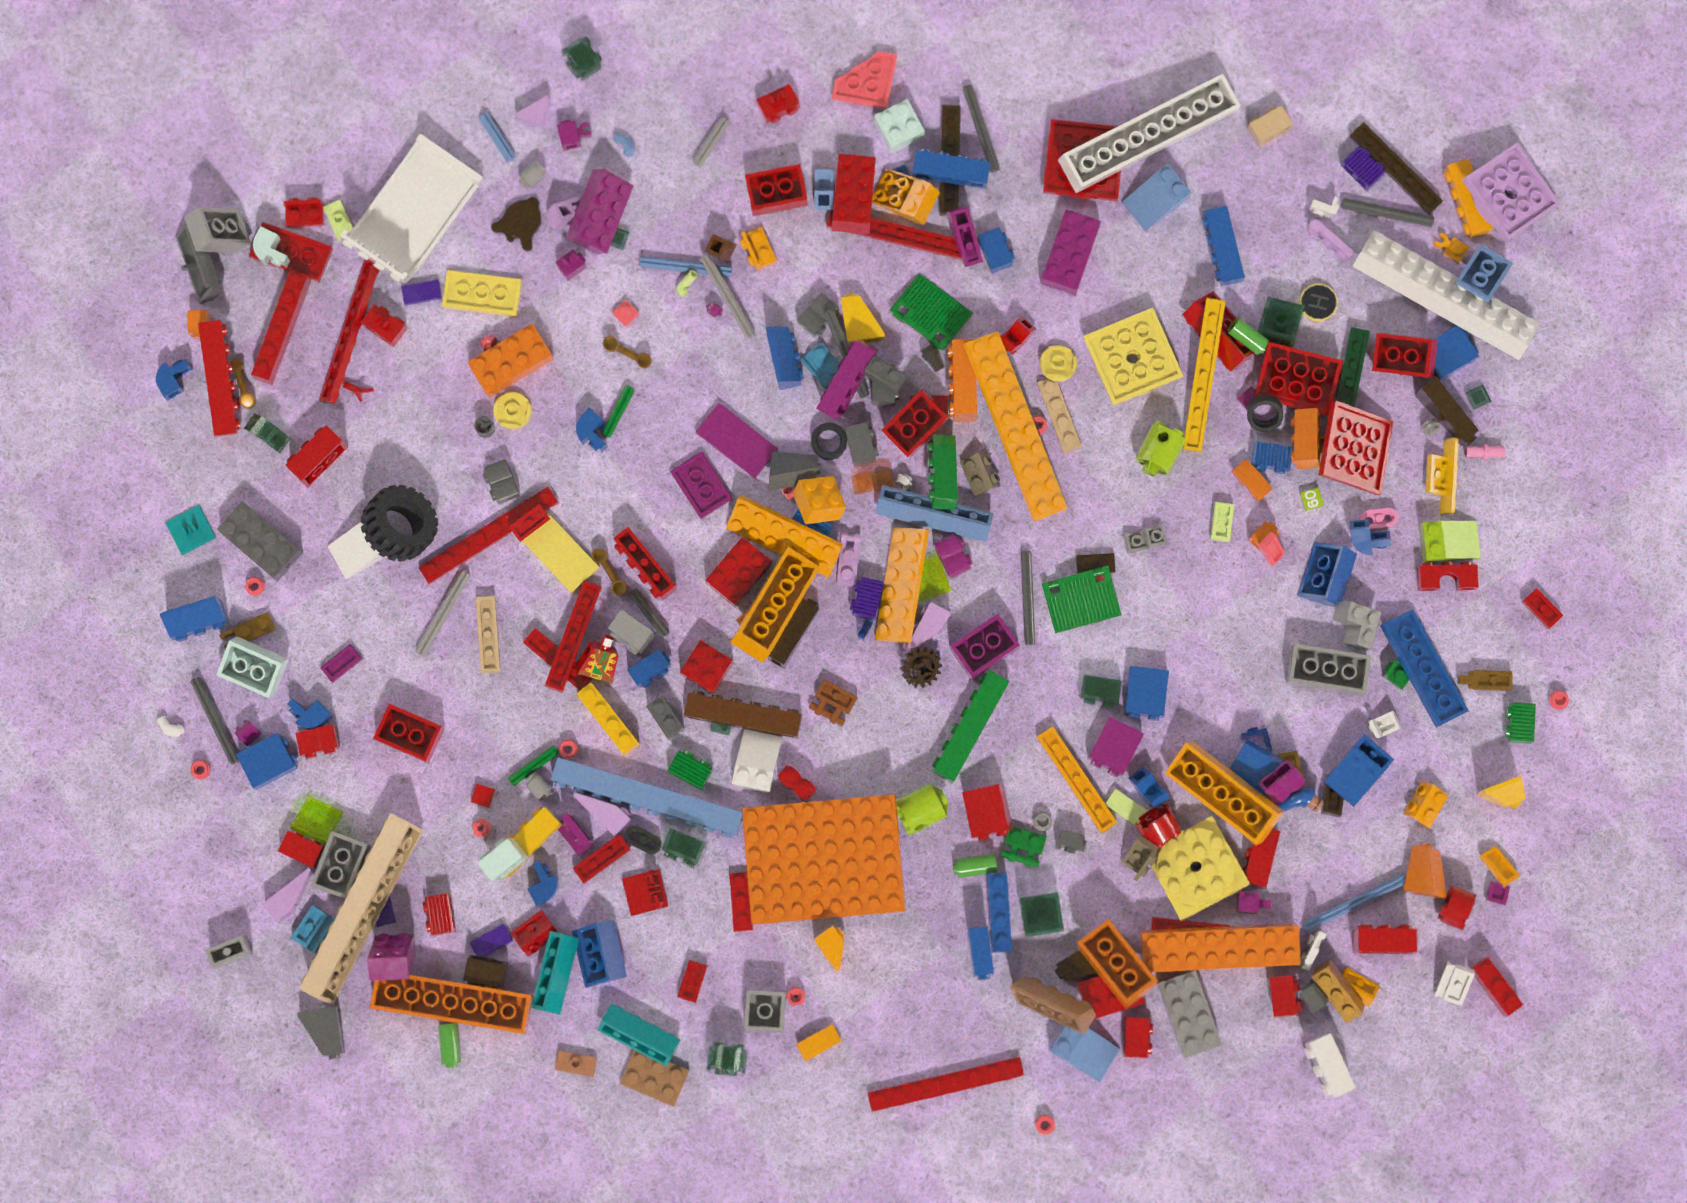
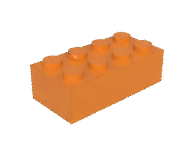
M531 323L467 363L488 398H491L554 359L536 328Z
M974 339L952 340V345L948 346V361H952L948 369V380H952V383H949V398H953V401L950 402L949 413L953 417V422H976L977 420L976 375L963 345Z
M1109 919L1077 942V948L1125 1009L1157 986L1158 980Z

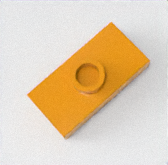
M1496 845L1481 854L1480 859L1503 887H1506L1520 877V874Z

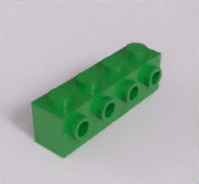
M933 434L931 441L927 443V453H930L927 468L931 470V473L928 475V484L931 485L928 498L929 501H932V508L955 510L958 501L956 437L953 435Z

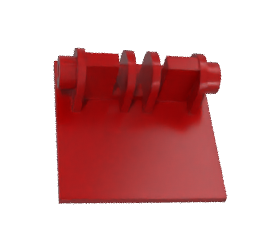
M660 869L649 870L645 873L622 878L631 916L669 907Z

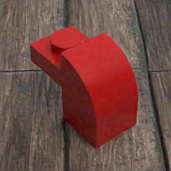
M1023 316L1017 319L1011 328L1000 336L1005 350L1010 351L1014 355L1037 328Z

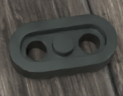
M630 826L625 831V840L630 845L650 855L660 851L661 841L654 834L638 826ZM634 832L638 833V838L632 839L631 834ZM649 842H655V847L649 848Z

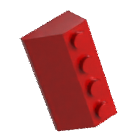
M1214 291L1196 300L1182 314L1186 322L1198 333L1199 337H1201L1206 299L1221 300ZM1225 305L1217 357L1222 361L1224 367L1232 372L1255 353L1227 333L1229 326L1236 317Z

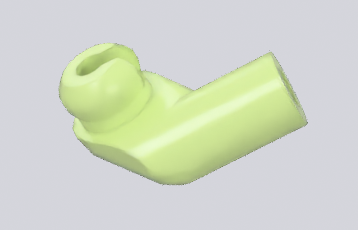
M691 270L676 286V292L679 293V296L684 297L689 293L687 288L698 277L696 271Z

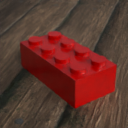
M838 154L832 231L869 234L876 157Z

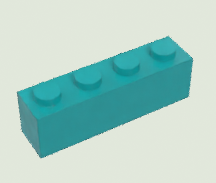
M550 931L531 1008L558 1015L561 1014L579 938Z
M612 1003L597 1030L666 1067L680 1043V1039L675 1035L659 1029L656 1025L650 1024L639 1016L633 1015Z

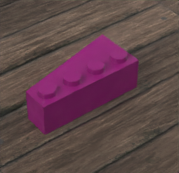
M860 339L850 343L847 349L848 355L839 363L838 372L831 378L830 385L821 396L820 403L816 408L835 420L844 415L865 377L864 371L873 356H876L879 351Z

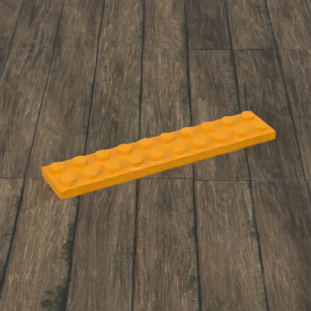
M998 331L964 343V348L1033 522L1068 509Z

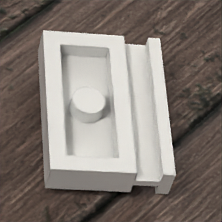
M1447 961L1434 997L1439 996L1443 1000L1462 1006L1475 970L1458 964L1453 965Z

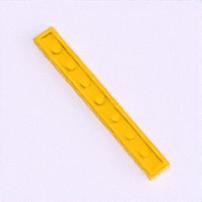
M1206 299L1184 437L1186 440L1183 446L1184 450L1202 452L1226 303L1224 300Z

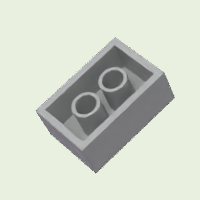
M198 207L184 217L196 252L236 253L251 244L239 209Z
M331 831L310 886L346 899L347 892L356 881V874L362 869L365 857L369 853L371 846Z

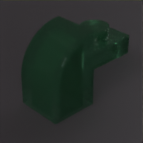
M255 413L243 428L278 453L282 452L291 439L279 430L278 427Z

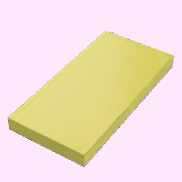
M447 270L442 308L517 317L522 279Z
M547 512L546 514L550 517V520L522 540V542L572 594L583 584V581L591 577L600 567Z

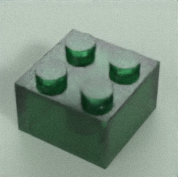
M1268 296L1258 332L1271 343L1294 348L1305 306Z
M670 828L661 850L665 853L664 856L673 861H676L678 858L683 860V865L694 869L695 866L700 867L708 845L702 840Z
M1058 892L1018 899L1024 938L1064 932Z

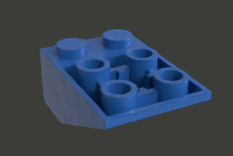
M1364 734L1325 779L1324 783L1354 807L1394 761V758Z

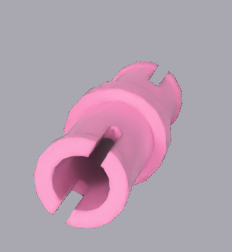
M1482 444V446L1466 445L1464 453L1466 458H1504L1505 447L1488 446L1487 444Z

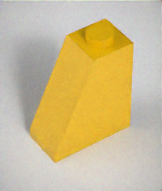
M844 295L841 298V306L848 345L858 339L866 343L885 341L883 330L860 295Z

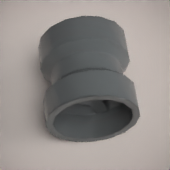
M481 416L475 420L474 428L480 437L489 438L494 434L495 426L489 417Z

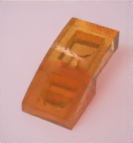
M892 469L851 475L853 491L856 495L881 491L882 485L895 488Z

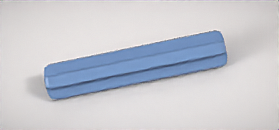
M489 113L481 114L479 117L480 122L506 162L514 160L516 157Z

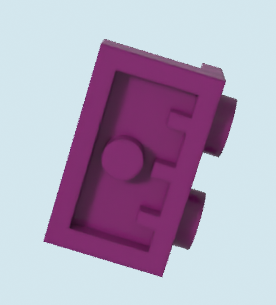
M565 813L561 817L562 826L558 831L577 855L582 854L594 844L570 813Z

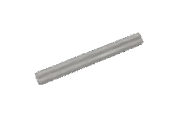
M710 255L703 256L701 262L747 339L755 335L754 330Z
M461 570L417 646L415 650L417 654L421 656L426 655L470 578V574L466 571Z

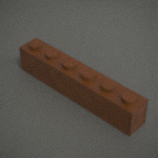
M700 691L688 693L684 711L685 718L796 739L799 736L802 714H799V710L788 708L787 711L780 710L779 706L769 705L767 708L762 707L761 703L758 702L742 703V700L738 698L725 700L723 696L712 694V697L704 696V692Z

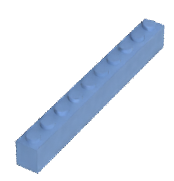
M557 758L551 780L555 782L554 786L564 789L566 786L573 787V791L584 794L585 791L592 793L591 797L601 800L603 797L610 798V802L621 805L622 802L629 804L628 808L638 811L640 808L647 809V813L658 816L659 813L666 815L665 819L674 822L677 819L684 820V824L695 827L696 824L703 826L702 830L711 833L714 830L721 831V835L728 838L738 835L743 819V812L561 758Z

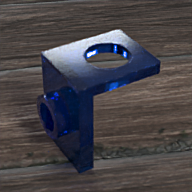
M1258 727L1247 729V733L1240 735V740L1263 735L1267 751L1272 752L1267 728L1258 729Z

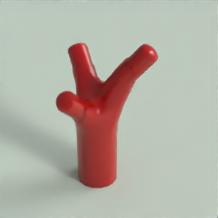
M345 381L343 384V388L353 392L359 402L362 401L360 393L374 392V388L359 387L348 381Z

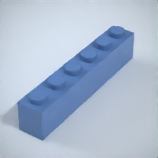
M882 485L875 512L878 515L987 542L994 514L956 504L955 510L932 508V501H929L928 496Z

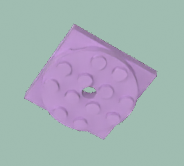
M1515 143L1462 179L1472 194L1474 205L1487 223L1496 228L1505 242L1560 205L1518 143ZM1505 191L1510 193L1511 198L1506 196Z

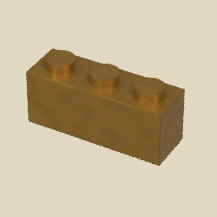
M1331 959L1314 968L1312 978L1346 1023L1363 1014L1364 1003Z

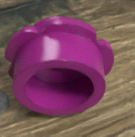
M710 301L709 305L705 306L708 308L706 312L715 318L717 315L722 316L723 308Z

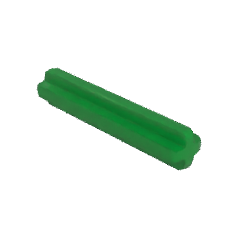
M629 385L624 387L602 430V435L610 438L635 392L633 387Z
M554 745L549 747L510 775L508 780L513 786L517 785L559 755V751Z

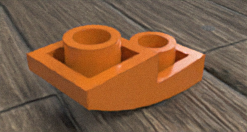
M1244 459L1231 471L1241 486L1247 488L1255 501H1260L1272 490L1264 477L1247 459Z

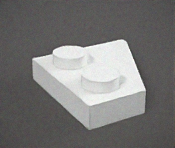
M1318 931L1314 935L1310 934L1306 943L1309 946L1306 953L1303 952L1300 957L1301 970L1310 971L1319 952L1322 939L1324 940L1327 935L1326 933Z

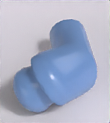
M616 132L613 141L623 145V154L626 157H632L633 152H635L632 139Z

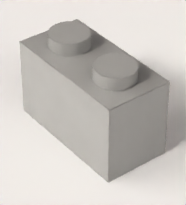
M243 935L205 950L213 969L221 968L253 955L248 940Z

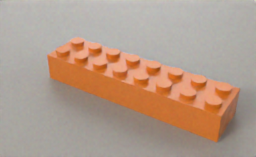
M1296 923L1140 930L1141 960L1150 972L1301 965L1299 926Z
M410 975L409 979L375 980L370 1009L527 1035L533 996Z

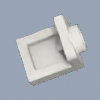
M1335 196L1331 205L1314 199L1309 211L1316 217L1322 218L1324 216L1330 219L1332 214L1336 215L1340 204L1337 201L1339 197Z
M1395 711L1369 721V730L1376 739L1402 729Z

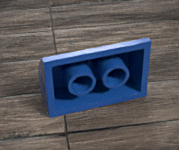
M766 327L767 340L779 390L801 386V380L804 379L802 368L798 369L797 362L800 361L798 350L794 351L792 345L796 343L794 333L789 332V327Z
M1314 542L1297 596L1326 606L1336 607L1337 601L1343 600L1357 553L1345 546Z
M216 596L159 613L169 637L177 642L187 640V636L193 634L195 636L203 635L208 629H222L225 627L224 624L229 623L223 602Z
M614 920L594 923L572 931L573 937L579 938L576 952L585 988L627 977Z

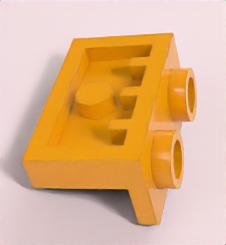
M762 227L746 234L745 232L741 233L742 239H739L743 250L747 249L749 253L747 259L751 267L754 266L757 271L777 262Z

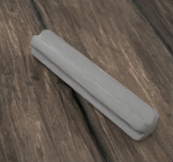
M721 117L693 159V163L698 167H702L728 127L729 121L726 118Z

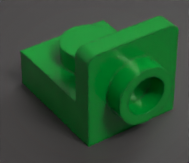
M1395 660L1393 663L1389 661L1383 669L1386 672L1383 678L1400 690H1403L1409 678L1403 667L1399 664V661Z

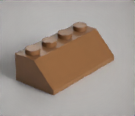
M1024 976L1010 986L1018 1004L1085 1035L1096 1016L1090 1003L1086 1001L1080 1002L1069 993L1063 994L1052 985L1046 986L1035 977L1029 978Z

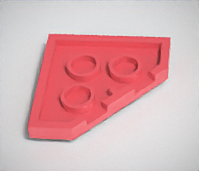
M879 51L867 61H863L851 69L844 76L837 78L834 83L832 100L886 110L897 54Z

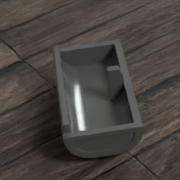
M185 224L175 236L185 262L181 269L182 271H188L199 304H204L216 299L222 293L223 286L216 274L217 269L216 265L212 262L211 252H196L187 224Z

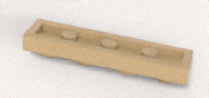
M1049 379L1037 382L1063 454L1081 448L1080 440L1058 383Z
M495 596L475 597L481 674L500 673Z

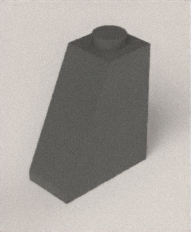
M773 451L769 473V490L793 487L797 485L799 480L816 478L817 474H821V463H818V455Z
M334 1006L298 1012L297 1017L322 1056H328L329 1060L341 1058L340 1054L345 1053L339 1007Z

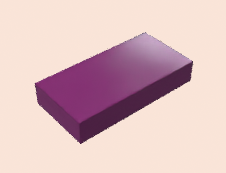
M349 644L320 667V669L334 683L363 659L353 646Z

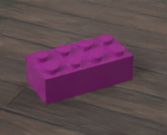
M593 169L566 238L595 254H607L634 185L606 169Z
M1065 209L1040 284L1076 296L1101 225L1100 220Z

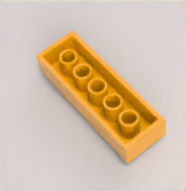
M787 547L775 564L730 643L763 663L773 650L820 567L790 547Z
M1194 741L1185 743L1165 772L1168 777L1255 845L1265 840L1284 813L1281 808Z

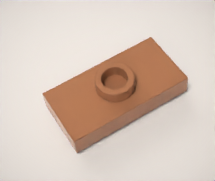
M559 1050L555 1070L594 1077L597 1058Z

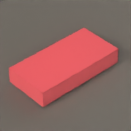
M1270 532L1258 545L1271 566H1275L1285 554L1281 543L1273 532Z

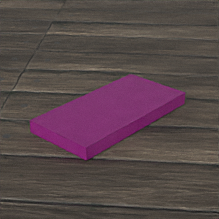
M718 403L695 432L754 479L757 478L772 459V452L779 450L720 403Z

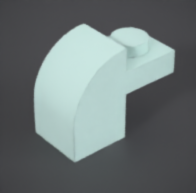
M260 226L253 241L255 254L266 266L270 260L272 264L278 267L281 265L287 267L290 259L287 255L275 250L281 239L277 234Z

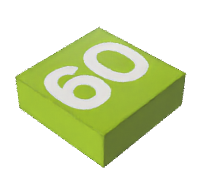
M1319 487L1299 493L1305 511L1324 506Z

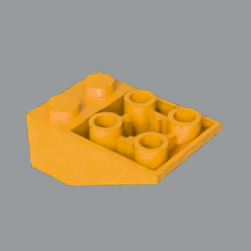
M886 168L874 191L872 203L912 222L924 225L940 191L931 183Z

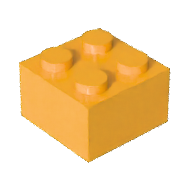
M834 476L799 480L792 493L805 524L840 520L846 508Z

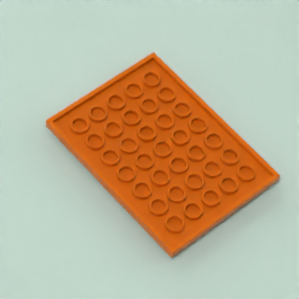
M896 794L742 808L752 925L906 912Z

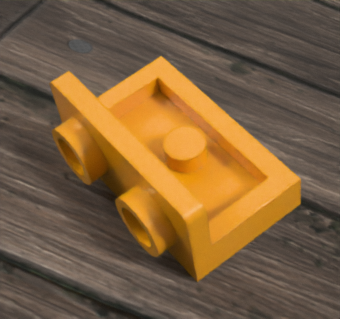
M1422 781L1416 788V792L1407 804L1403 814L1430 829L1449 795L1434 784Z

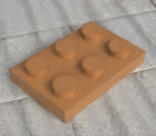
M634 1050L620 1084L674 1107L690 1070L671 1062L666 1067Z

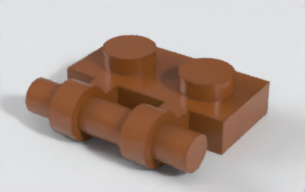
M824 679L815 694V697L821 701L819 705L811 702L809 709L815 711L814 714L826 717L831 723L843 726L846 720L840 717L841 712L849 715L858 697ZM827 703L836 708L834 713L824 708Z

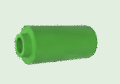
M1239 317L1231 323L1227 330L1228 334L1256 355L1266 352L1269 342L1266 337Z
M995 853L956 859V863H953L954 875L964 878L997 873Z
M458 1024L438 1025L441 1065H446V1068L458 1067L457 1063H461Z

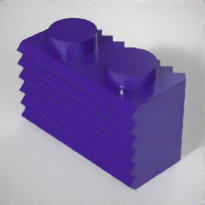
M1358 146L1342 161L1340 166L1368 191L1384 176L1385 171L1381 163L1378 161L1374 162L1371 159L1370 153L1365 148L1361 149Z
M861 577V581L857 580L854 590L857 592L856 599H852L850 610L853 611L852 616L875 621L884 586L883 581Z

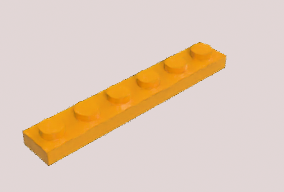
M1052 726L1038 735L1036 738L1099 832L1102 834L1116 825L1117 821L1054 727Z

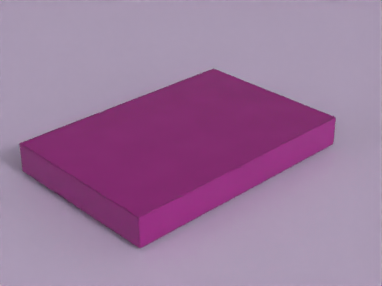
M703 452L698 453L670 471L700 519L733 500Z

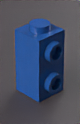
M658 649L627 669L638 688L641 686L645 688L653 683V678L656 676L660 678L669 672L668 669L671 667L669 662L671 659L666 651L662 653Z

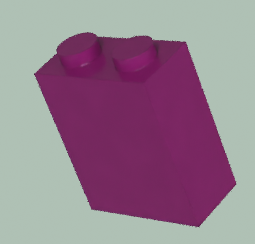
M1109 716L1088 757V760L1091 761L1090 764L1099 769L1101 766L1108 769L1107 773L1114 777L1123 776L1144 733Z

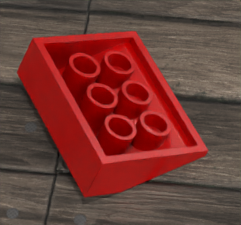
M1268 342L1254 397L1260 394H1271L1276 396L1282 405L1298 409L1318 408L1319 414L1329 416L1330 404L1334 397L1343 360Z

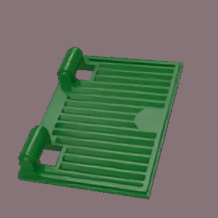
M920 273L889 309L892 316L913 328L938 350H944L973 315L972 311ZM901 306L909 310L906 315L898 311ZM938 332L945 337L942 342L935 338Z
M1109 566L1042 583L1055 633L1122 616ZM1104 575L1105 580L1096 583L1095 577ZM1059 587L1060 593L1052 595L1050 589Z

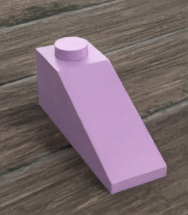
M582 196L555 203L551 206L546 216L553 230L571 225Z
M578 793L573 795L614 837L631 822L629 818L631 814L624 807L619 809L616 805Z

